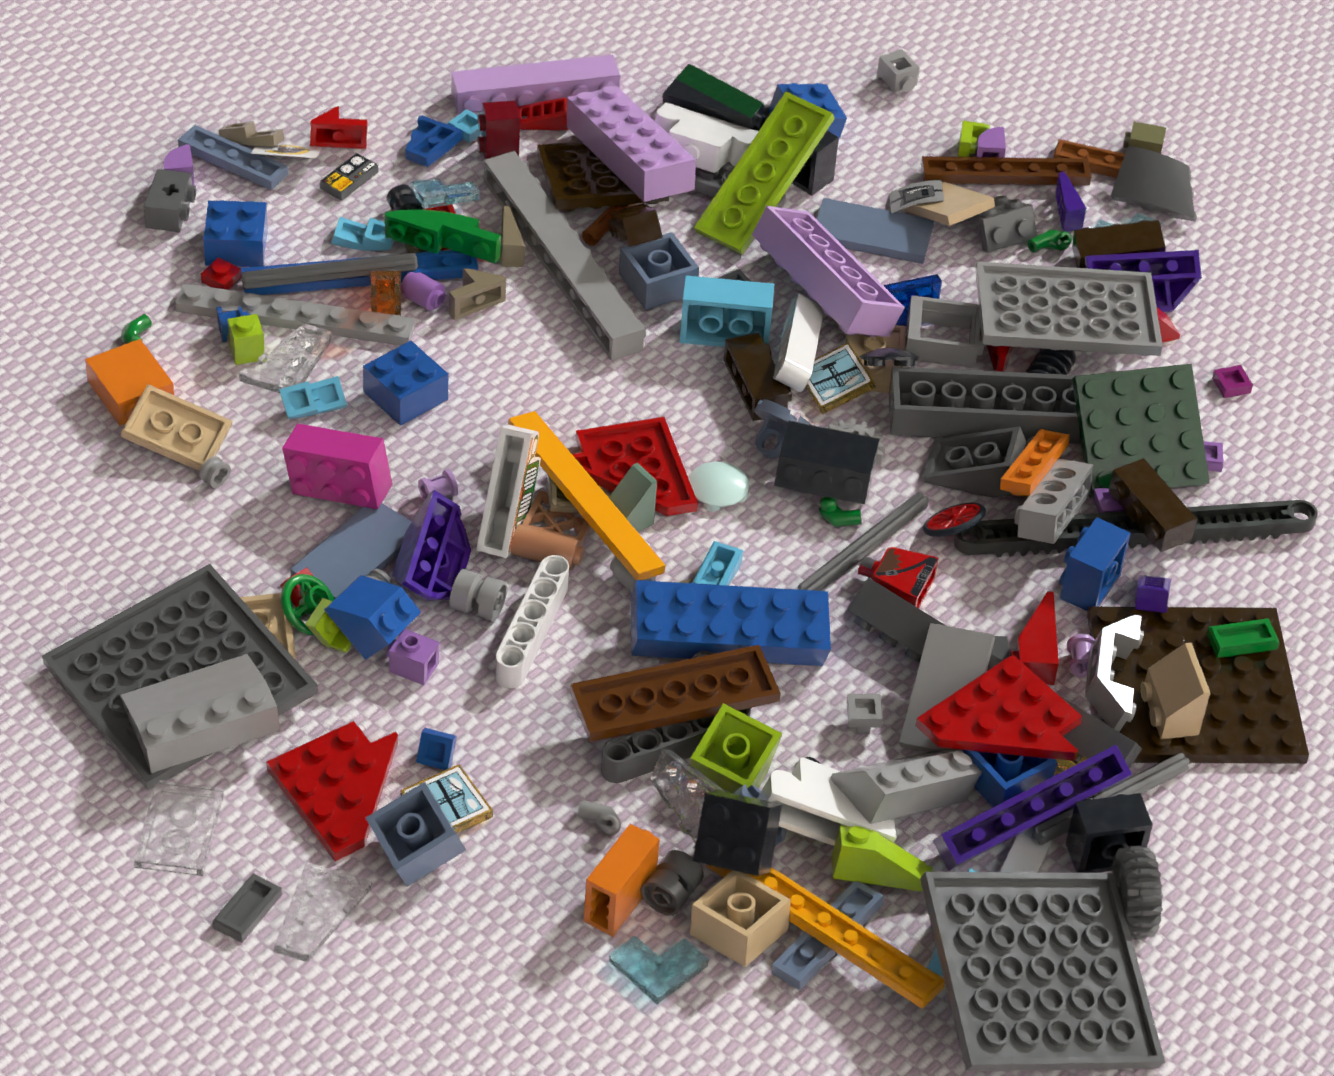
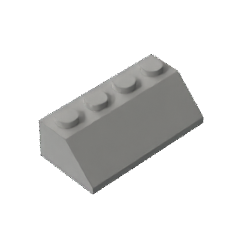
M962 750L927 752L833 773L830 779L870 824L966 802L982 771Z

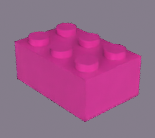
M297 423L282 447L292 493L295 495L379 509L393 485L383 438Z

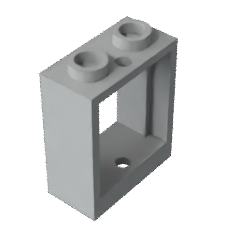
M911 295L907 315L905 351L919 356L918 360L974 368L977 356L982 357L984 345H982V339L980 338L979 304ZM921 322L969 329V343L920 337Z

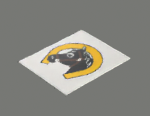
M279 143L276 146H255L251 154L317 158L322 147Z

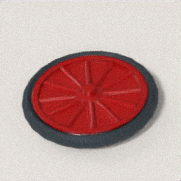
M975 502L962 503L945 508L926 520L923 525V531L931 537H944L960 533L979 523L984 518L986 509L984 505Z

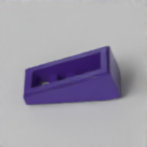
M1060 172L1058 174L1055 197L1061 228L1066 232L1080 230L1084 225L1087 208L1064 172Z
M1140 575L1135 609L1161 613L1167 612L1172 579Z

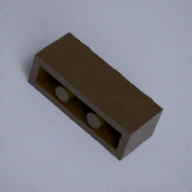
M642 203L610 212L611 220L607 222L611 236H615L618 241L629 247L663 238L657 211Z
M1141 220L1135 223L1112 224L1104 227H1086L1074 230L1072 249L1077 268H1086V256L1165 252L1166 245L1159 220Z
M760 333L725 339L723 361L752 420H762L754 412L759 400L763 401L766 399L788 408V402L792 400L791 389L789 386L773 379L776 364L772 359L769 344L764 343Z
M1144 458L1113 469L1109 485L1111 497L1123 507L1129 518L1145 533L1146 538L1160 552L1192 540L1197 518Z

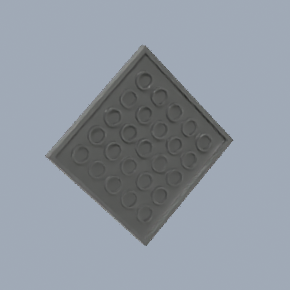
M211 564L204 566L42 655L43 664L148 791L211 754L151 773L120 695L245 654L249 655L267 682L277 705L278 716L318 693L316 682Z
M925 872L922 875L920 881L966 1071L1160 1068L1165 1063L1114 873Z

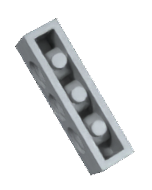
M1059 458L1030 496H1026L1023 505L1018 506L1015 513L1018 537L1054 544L1091 493L1093 464Z

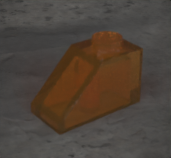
M372 271L369 273L370 308L372 312L401 316V271Z

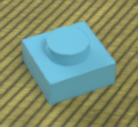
M467 109L448 122V125L462 130L463 140L468 143L482 134V131L479 132L478 115Z

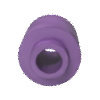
M410 272L402 281L401 292L405 294V297L428 311L439 308L445 301L444 285L420 272Z

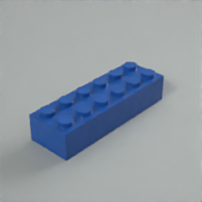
M636 580L630 596L631 656L692 659L694 654L701 651H709L716 654L760 645L767 663L823 666L831 651L828 591Z

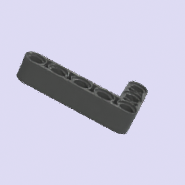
M701 651L694 654L692 658L707 656L714 653L709 651ZM751 708L738 711L750 716ZM715 716L625 734L609 740L602 749V777L611 783H622L691 758Z

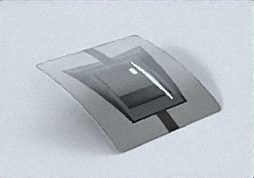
M941 180L918 182L889 193L891 213L920 203L944 201Z

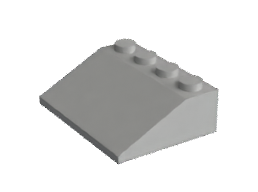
M248 654L120 695L151 773L280 731L275 700L267 682Z

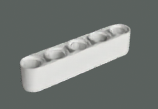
M799 293L793 298L786 313L773 379L802 392L813 371L823 308L819 303Z
M551 555L541 561L497 651L495 678L496 682L504 688H517L524 682L567 593L569 563L562 556Z

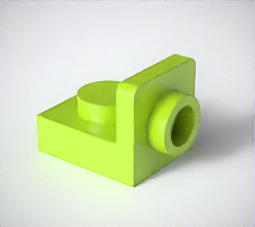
M963 120L957 157H969V153L975 154L979 136L984 131L990 129V125Z
M322 598L305 625L324 646L347 653L353 644L324 610L332 601Z

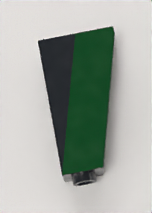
M687 64L662 93L663 104L669 103L755 131H759L767 120L766 115H764L763 102L691 64Z

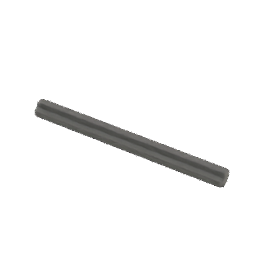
M415 253L245 271L242 273V283L245 289L414 271L418 267Z
M921 492L915 493L798 585V590L822 591L864 556L928 507V497L924 496Z
M1177 753L1091 798H1107L1119 794H1143L1189 769L1188 764H1190L1189 758H1186L1183 753ZM1074 807L1034 826L1033 839L1043 845L1067 833Z

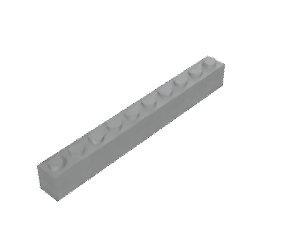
M515 151L484 160V183L502 208L510 206L519 232L610 360L613 361L643 351L644 338L646 337V328L643 322L638 321L630 304L624 302L619 295L616 285L611 284L606 277L603 267L598 266L593 259L590 249L584 247L576 230H572L568 225L565 215L555 208L552 197L544 192L539 179L534 178L529 171L527 163L522 161Z

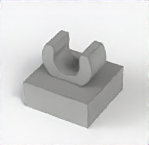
M847 694L846 704L849 727H857L856 733H870L871 728H882L883 715L880 694Z

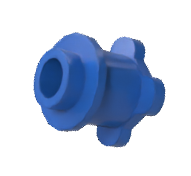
M221 306L216 307L217 323L222 342H227L228 319L249 315L248 311H242L241 306H238L237 310L222 312Z

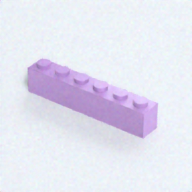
M613 54L451 72V95L457 114H461L466 109L473 113L482 112V103L516 100L517 106L558 98H567L578 95L580 92L598 91L606 86H617L620 89V72Z

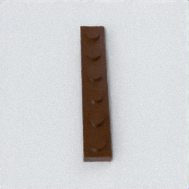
M922 156L921 160L923 181L941 180L942 182L954 184L1056 185L1058 174L1064 172L1073 186H1090L1091 182L1088 159Z

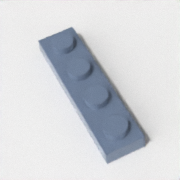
M197 125L192 126L178 139V147L190 144L192 155L270 190L275 188L288 175L287 165L262 154H251L253 150Z
M853 882L831 906L863 926L882 907L884 896L861 882ZM804 931L772 964V974L801 990L837 952Z

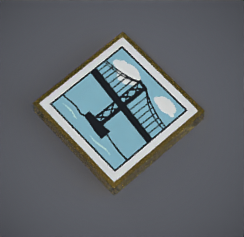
M849 342L816 358L812 374L805 386L822 415L876 388L874 380Z
M460 764L400 790V796L425 782L436 797L457 834L493 818V809Z

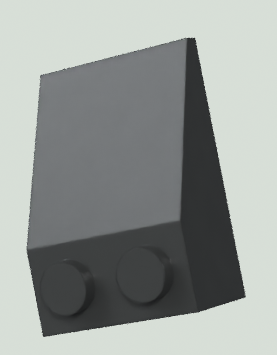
M1021 427L934 439L923 475L924 482L991 498L1012 496L1010 492L1000 490V482L1002 476L1028 445Z

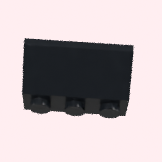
M789 420L779 455L774 486L866 504L869 498L880 438Z

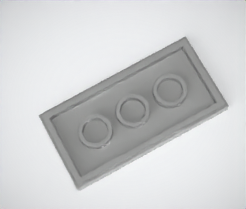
M930 623L899 740L900 747L926 752L961 750L937 747L915 726L916 718L987 672L995 641L994 634Z

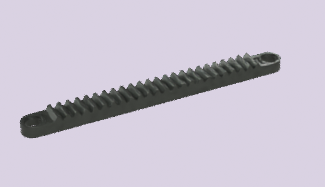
M1305 500L1187 507L1197 518L1193 537L1189 542L1194 544L1197 540H1201L1205 544L1209 539H1213L1215 543H1218L1222 538H1225L1226 542H1230L1234 537H1237L1238 541H1242L1247 536H1249L1250 540H1254L1257 536H1261L1262 540H1264L1269 535H1273L1274 539H1277L1281 534L1305 533L1314 528L1318 510L1312 503ZM1126 511L1075 514L1054 544L1018 537V525L1015 524V518L980 521L973 527L954 536L955 548L966 555L996 554L998 558L1004 553H1008L1009 557H1012L1016 552H1020L1022 556H1025L1028 551H1032L1034 555H1037L1041 550H1044L1046 554H1050L1054 549L1058 553H1062L1064 549L1077 545L1082 529L1085 526L1089 528L1097 517L1130 532L1128 542L1130 548H1134L1137 544H1141L1143 548H1146L1152 542L1146 538L1145 533L1129 518ZM1294 513H1303L1309 519H1298L1294 516ZM973 535L978 540L969 542L964 540L962 536Z

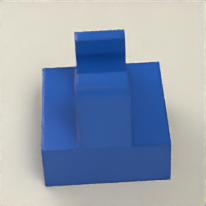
M424 728L421 731L416 763L448 771L452 766L457 736Z

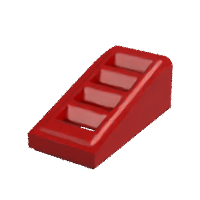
M567 98L518 106L520 130L569 131L567 128Z

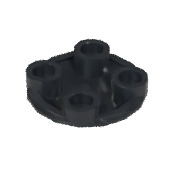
M878 348L861 355L859 358L864 360V365L885 366V360H893V366L913 367L915 366V360H918L919 356L903 349Z

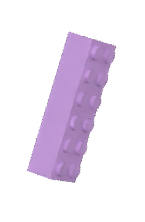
M606 86L602 90L580 92L578 95L567 97V128L643 202L695 190L696 159L617 86Z
M766 206L752 234L760 243V248L770 253L776 259L775 263L785 269L791 275V279L807 291V296L822 306L823 312L839 324L841 331L849 335H855L856 333L865 334L869 337H889L905 307L808 211Z

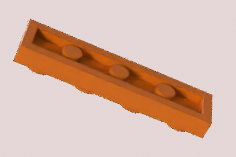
M1040 429L1002 476L1000 490L1008 491L1015 496H1030L1069 446V434Z

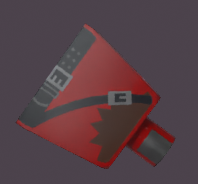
M890 547L887 548L881 561L864 556L860 562L858 574L871 578L915 607L920 608L935 580L939 558Z

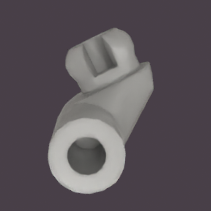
M581 800L578 817L594 820L601 832L607 836H613L620 831L621 821L611 806Z

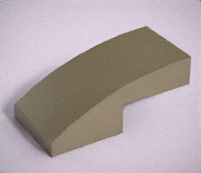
M254 121L227 124L218 130L219 136L250 146H276L285 140L283 129L256 132Z

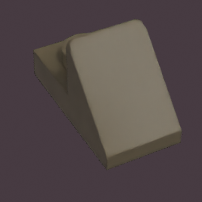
M468 268L463 269V286L449 291V314L454 320L506 301V278L498 274Z

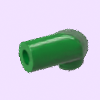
M1048 230L1029 239L1027 244L1033 253L1043 248L1061 251L1069 247L1072 237L1066 231Z
M142 314L123 327L121 334L122 343L127 344L141 339L138 334L152 326V322L146 314Z
M823 497L820 500V515L833 526L862 525L861 509L843 511L836 505L835 498Z

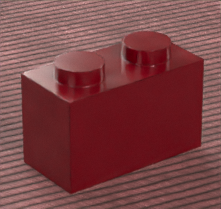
M516 100L482 103V114L477 116L479 132L482 131V136H477L478 153H483L485 160L513 151L519 156L520 115Z

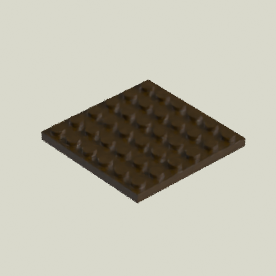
M1088 607V626L1090 636L1094 640L1102 628L1135 614L1141 616L1140 630L1144 631V636L1140 647L1133 649L1127 660L1115 656L1111 664V670L1115 672L1113 682L1134 688L1133 703H1136V712L1132 721H1126L1120 730L1121 734L1130 738L1142 748L1133 763H1160L1177 753H1183L1186 758H1189L1190 763L1307 764L1309 752L1277 608L1168 607L1167 612L1161 613L1137 610L1135 607ZM1269 618L1280 642L1277 650L1221 658L1216 657L1207 637L1208 627ZM1192 643L1210 690L1199 735L1161 739L1157 727H1153L1151 724L1148 702H1144L1142 699L1141 683L1145 682L1147 670L1150 666L1183 644Z

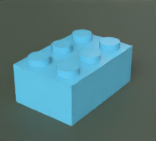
M686 275L680 343L725 347V339L760 333L764 343L769 344L774 284Z

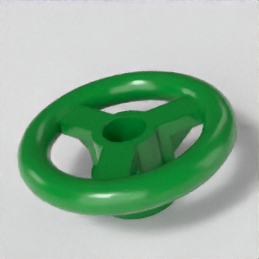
M299 574L291 577L284 584L281 591V606L285 617L295 629L304 634L315 636L299 618L304 614L311 615L322 598L333 601L334 597L329 588L318 578L308 574ZM299 584L302 598L299 601V606L292 609L290 601L291 592Z

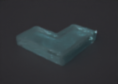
M439 178L411 182V188L424 208L480 199L479 189L473 181L452 185H444Z
M633 936L609 954V962L657 1005L707 968L709 959L685 938L661 956L654 953L636 936Z

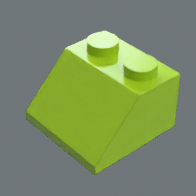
M723 703L690 758L691 772L730 793H734L743 785H746L747 788L754 785L759 789L768 773L782 738V733Z

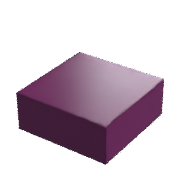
M1241 365L1215 369L1212 379L1223 398L1251 393L1253 384Z

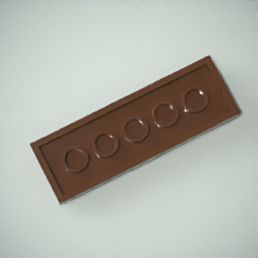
M760 645L570 684V694L589 742L715 716L723 703L736 710H743L780 702L781 692Z

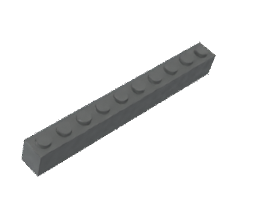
M867 578L847 609L855 616L853 620L855 624L868 632L872 627L881 632L879 638L894 648L899 643L907 648L905 655L919 664L930 623L946 626L870 578ZM991 653L987 671L1003 660ZM1061 697L1082 716L1080 725L1063 736L1078 749L1077 758L1074 761L1081 763L1084 759L1087 760L1117 745L1130 769L1142 748L1130 738Z

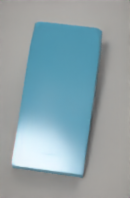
M713 541L692 583L729 585L742 564L743 550Z

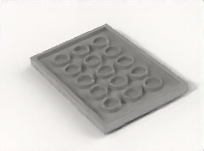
M977 261L975 271L982 345L1161 356L1163 345L1151 273Z

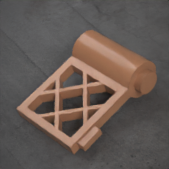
M539 490L522 525L519 524L516 527L511 543V555L541 562L547 556L558 555L564 557L569 563V570H573L575 565L580 566L582 563L585 548L581 546L591 526L583 517L575 518L572 513L545 510L542 503L549 504L547 492ZM563 515L567 521L555 523L552 518ZM544 521L548 526L541 528L532 524ZM574 528L578 535L576 537L564 534L562 531Z

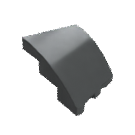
M1128 146L1110 195L1113 200L1139 204L1144 210L1169 213L1175 219L1195 222L1197 219L1193 204L1194 193L1191 187L1190 167L1166 155L1139 147Z

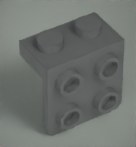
M1007 196L994 197L995 207L966 219L967 221L979 224L982 249L985 252H992L1026 242L1037 236L1033 205L1022 203L1020 199L1010 200L1007 199Z

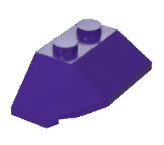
M1199 250L1085 257L1086 269L1151 273L1156 307L1163 312H1173L1202 279Z
M433 490L407 528L397 557L392 577L428 601L450 600L455 579L462 569H466L469 561L471 547L466 528L460 518L462 513L459 505Z

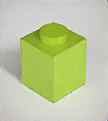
M253 314L229 318V347L235 365L265 360L264 333L258 315Z

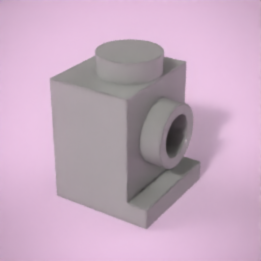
M903 49L879 56L876 78L879 81L884 80L894 92L899 90L909 92L918 83L920 67Z

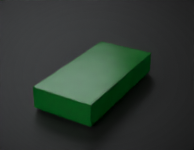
M1269 618L1210 626L1207 630V637L1217 658L1277 650L1280 643Z

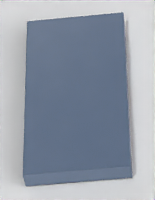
M823 198L817 220L846 249L921 264L924 263L934 227V221L924 217L899 212L891 213L889 210Z
M383 503L379 509L363 507L290 569V576L307 567L314 577L321 580L329 588L335 599L360 575L368 576L373 569L382 570L398 556L406 530L412 521Z

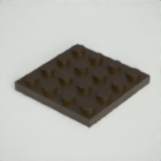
M582 141L537 145V156L553 204L557 210L572 211L576 208L600 209L604 206L613 205L627 207L631 204H657L669 201V196L643 202Z

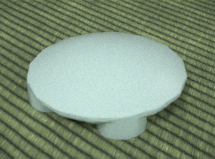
M716 461L704 463L696 467L689 475V481L696 499L702 502L703 507L708 511L715 512L721 507L734 505L748 498V478L742 470L732 464Z

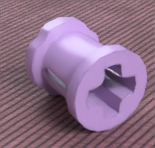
M449 469L444 470L442 475L430 479L424 477L418 480L419 491L424 502L433 490H436L443 496L450 495L454 497L458 495L457 481Z
M1087 634L1074 635L1067 641V650L1072 657L1070 662L1071 672L1078 677L1087 676L1090 647L1095 641L1092 636Z

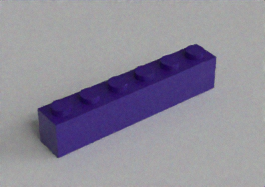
M1114 745L942 833L933 840V843L948 871L1074 807L1075 802L1089 799L1117 785L1131 776L1132 772L1117 745Z

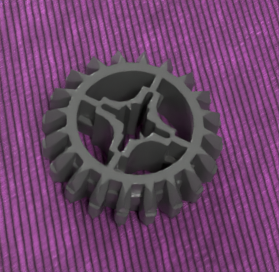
M1141 846L1118 849L1111 866L1132 940L1154 937L1160 928L1159 924L1162 921L1161 912L1163 911L1161 873L1158 870L1159 863L1156 861V856L1150 848H1141Z

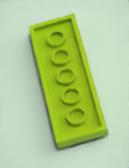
M785 92L694 226L695 231L714 242L744 255L755 239L752 234L766 206H777L834 121L833 113L789 92Z

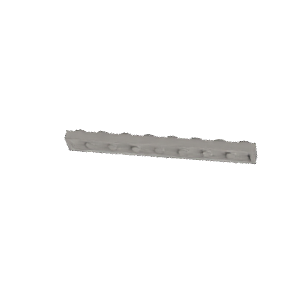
M183 283L176 301V312L217 318L216 307L221 306L222 312L237 310V307L241 306L243 312L248 311L249 315L257 314L261 325L400 346L412 339L415 329V318L185 283Z

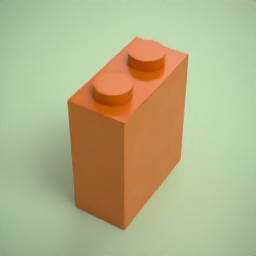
M141 339L85 359L88 383L119 426L127 423L147 384L174 395L172 380Z
M632 824L628 825L586 879L583 922L614 937L643 899L641 893L642 885L651 873L656 870L658 865L660 838L654 836L648 830L640 829Z

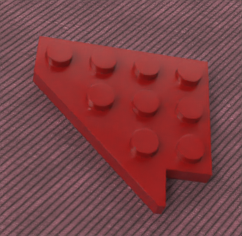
M665 417L576 430L575 439L580 453L572 455L598 486L613 492L632 465L638 463L657 480L655 511L666 516L697 511L698 502Z
M1012 654L917 717L915 726L937 747L1074 761L1077 758L1078 749L1063 736L1080 725L1082 716Z
M352 721L266 761L267 771L334 861L365 847L371 829L366 817L377 810L398 745V734L395 731L371 743L355 721Z

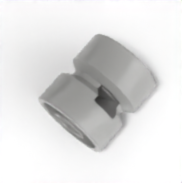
M462 569L458 573L452 587L450 607L465 613H470L474 610L477 617L496 621L506 599L507 583L493 577H487L483 580L480 573Z

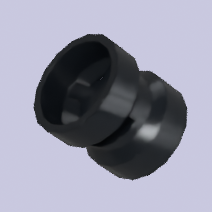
M397 185L386 196V201L393 211L423 210L421 203L409 185Z

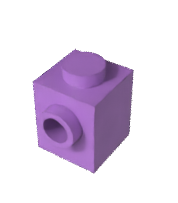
M404 629L397 640L394 639L387 648L386 656L389 658V672L425 685L439 664V642Z

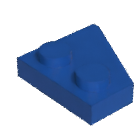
M420 115L417 119V130L412 131L411 140L405 148L406 159L429 167L464 139L463 132L456 127Z

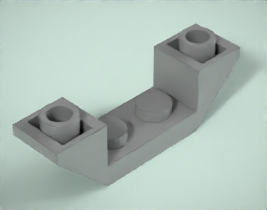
M1136 614L1102 628L1090 647L1085 697L1105 722L1118 732H1120L1126 721H1132L1136 712V703H1133L1134 688L1113 682L1115 672L1111 670V664L1115 656L1127 660L1132 650L1140 647L1144 631L1140 630L1141 616Z

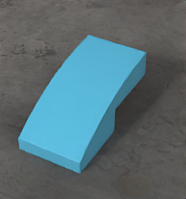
M340 217L331 244L357 250L383 251L391 250L393 240L385 237V222L370 218L367 226Z
M338 376L311 384L307 381L279 389L288 419L313 416L347 407Z

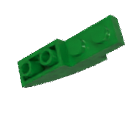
M433 210L388 211L385 214L386 238L436 254L444 247L494 264L500 258L501 235L480 229L479 219Z

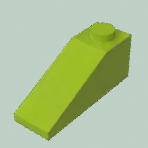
M839 826L831 856L833 879L923 892L920 878L925 872H933L931 866L874 830L865 829L860 826Z

